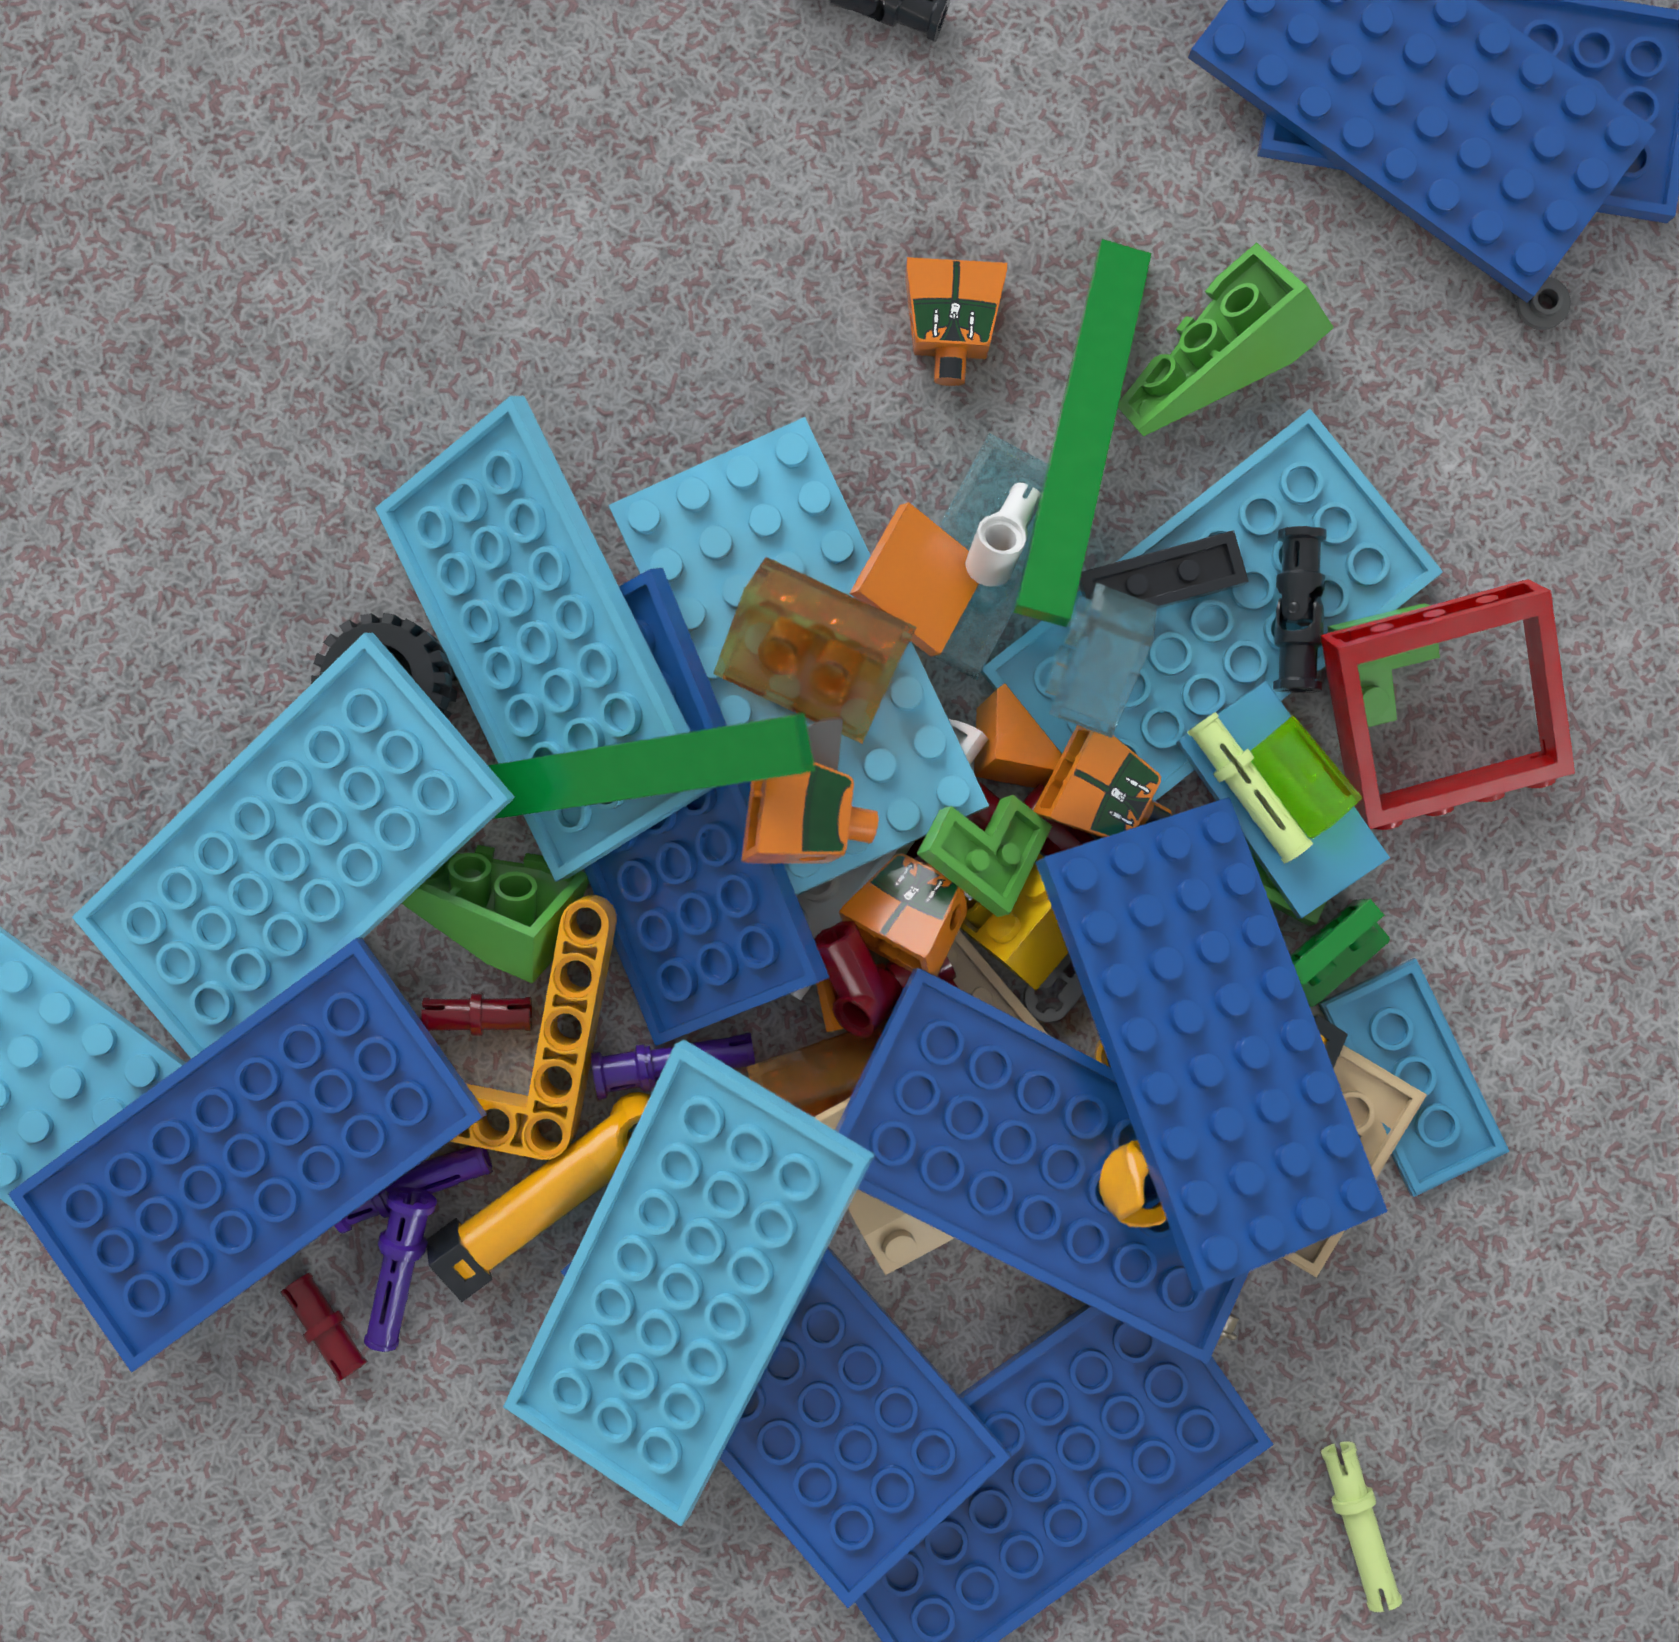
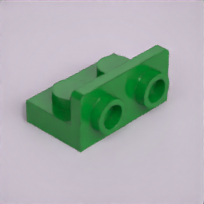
M1371 899L1353 900L1290 955L1310 1007L1320 1003L1389 943V936L1377 923L1385 915Z

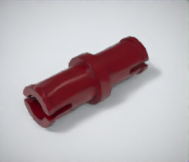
M472 993L471 998L430 999L429 997H424L422 1001V1007L425 1010H421V1021L428 1031L470 1030L472 1036H482L484 1030L531 1031L532 1021H530V1018H532L531 997L484 998L483 993Z
M311 1272L298 1278L280 1291L282 1297H285L307 1331L302 1335L307 1344L314 1342L334 1373L337 1382L342 1381L368 1362L342 1325L345 1317L340 1310L337 1312L333 1311L313 1280Z

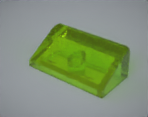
M1294 715L1250 749V752L1255 757L1251 761L1309 838H1315L1332 827L1363 798Z

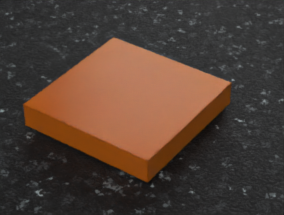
M907 502L899 505L849 594L932 657L940 655L979 583L972 579L966 570L965 562L969 550L911 503Z

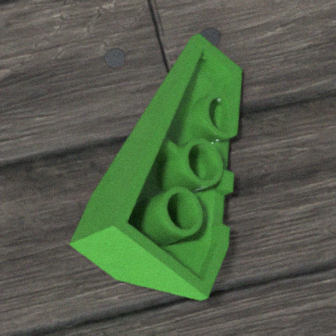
M1257 242L1219 274L1206 289L1205 293L1212 298V301L1199 318L1195 321L1194 318L1186 316L1175 329L1181 337L1171 354H1161L1154 357L1119 401L1118 409L1143 437L1292 364L1306 351L1313 348L1320 339L1334 328L1308 286Z
M477 845L475 853H455L401 903L486 964L533 984L553 961L560 919L564 910L571 903L583 898L589 880L585 872L579 871L570 878L555 882L543 855L526 853L524 863L494 859L495 848Z

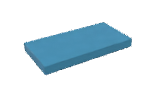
M1267 681L1218 713V718L1243 751L1246 749L1250 750L1255 757L1251 761L1275 795L1281 800L1306 837L1313 842L1302 854L1284 863L1281 860L1282 857L1258 825L1252 820L1250 814L1225 781L1219 783L1213 773L1216 771V768L1193 737L1187 734L1176 742L1214 799L1218 801L1230 797L1250 851L1297 919L1303 918L1390 858Z
M1412 958L1318 1003L1325 1019L1348 1034L1344 1043L1346 1047L1427 1094L1391 1154L1411 1196L1420 1195L1510 1152L1416 958ZM1382 1122L1384 1129L1388 1135L1391 1128H1389Z

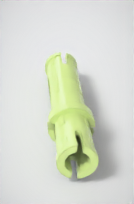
M1216 712L1187 732L1190 737H1193L1216 768V771L1213 773L1219 783L1222 781L1227 783L1250 814L1252 820L1258 825L1282 857L1281 860L1284 863L1293 860L1313 844L1251 761L1255 758L1249 749L1244 751L1241 749L1220 721Z
M1340 1442L1341 1453L1345 1465H1341L1335 1444H1331L1321 1451L1335 1492L1331 1500L1335 1512L1342 1515L1367 1598L1368 1609L1373 1612H1384L1379 1589H1383L1389 1611L1399 1607L1403 1600L1398 1591L1379 1531L1378 1522L1372 1508L1376 1504L1373 1489L1365 1485L1356 1453V1445L1353 1442Z

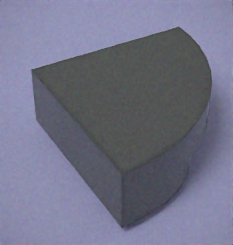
M843 717L821 719L807 727L813 761L838 771Z

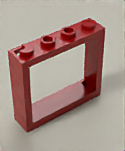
M1526 579L1320 635L1348 798L1370 829H1393L1402 825L1403 820L1421 815H1445L1452 812L1454 806L1472 801H1496L1503 798L1505 792L1524 787H1548L1554 784L1557 778L1575 774L1551 590ZM1523 620L1541 751L1379 795L1358 664Z

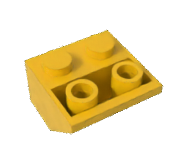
M1039 854L1036 861L1044 857L1041 854ZM1036 861L1010 914L997 917L974 898L969 900L965 896L968 909L960 927L968 936L1035 991L1068 954L1067 946Z

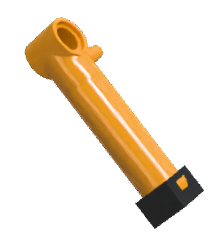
M633 1092L622 1096L613 1105L608 1118L568 1146L560 1156L546 1162L463 1224L455 1218L426 1239L428 1242V1266L461 1302L492 1281V1268L610 1183L633 1134L629 1130L639 1122L651 1095L643 1092Z

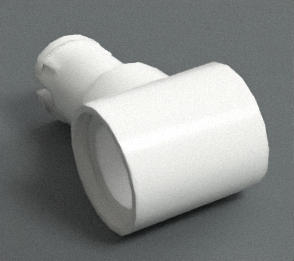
M1014 484L1000 511L985 517L980 522L965 562L968 574L979 584L988 587L1000 586L1011 578L1028 538L1027 527L1038 508L1041 493L1034 487L1025 499L1023 495L1028 484Z

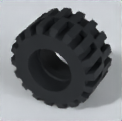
M372 613L360 615L361 622L358 624L348 620L339 625L343 633L338 638L332 634L328 635L323 642L330 647L325 656L319 653L316 654L313 664L321 667V675L364 633H374L391 654L401 655L408 661L413 680L448 720L452 714L447 711V707L450 701L456 702L458 691L452 688V681L458 679L448 662L447 654L434 636L408 619L403 620L395 614L383 613L381 618ZM311 675V684L320 675Z

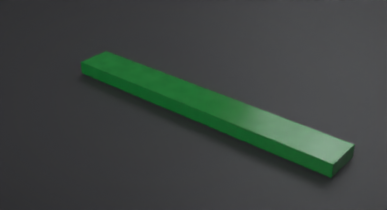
M1104 239L1101 240L1097 249L1013 613L1067 627L1071 620L1152 253Z
M805 713L488 765L515 797L492 819L799 775L815 771Z

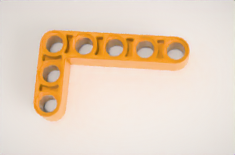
M587 895L580 898L564 910L560 919L528 1096L466 1084L486 1113L488 1109H499L507 1115L509 1130L498 1131L493 1129L489 1125L486 1115L450 1142L540 1160H551L560 1156L575 1139L579 1129L591 1064V1053H593L617 923L615 909L606 898L598 895ZM588 907L599 914L601 929L598 934L589 935L579 928L577 914L581 908ZM570 961H581L589 967L592 978L589 986L580 987L569 980L567 967ZM560 1014H571L580 1021L582 1033L579 1038H568L560 1032L558 1028ZM559 1066L566 1069L572 1078L571 1089L560 1090L555 1088L548 1078L549 1068ZM542 1119L555 1121L562 1130V1140H546L539 1131V1121Z

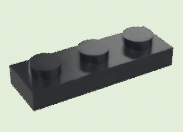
M1233 530L1082 571L1079 586L1092 627L1243 586L1249 581Z

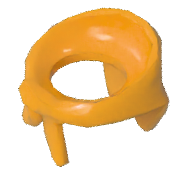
M1131 1141L1128 1144L1122 1145L1109 1155L1101 1171L1099 1186L1100 1195L1106 1208L1120 1222L1131 1227L1146 1228L1161 1225L1167 1218L1161 1202L1152 1208H1142L1144 1205V1179L1149 1169L1138 1141Z

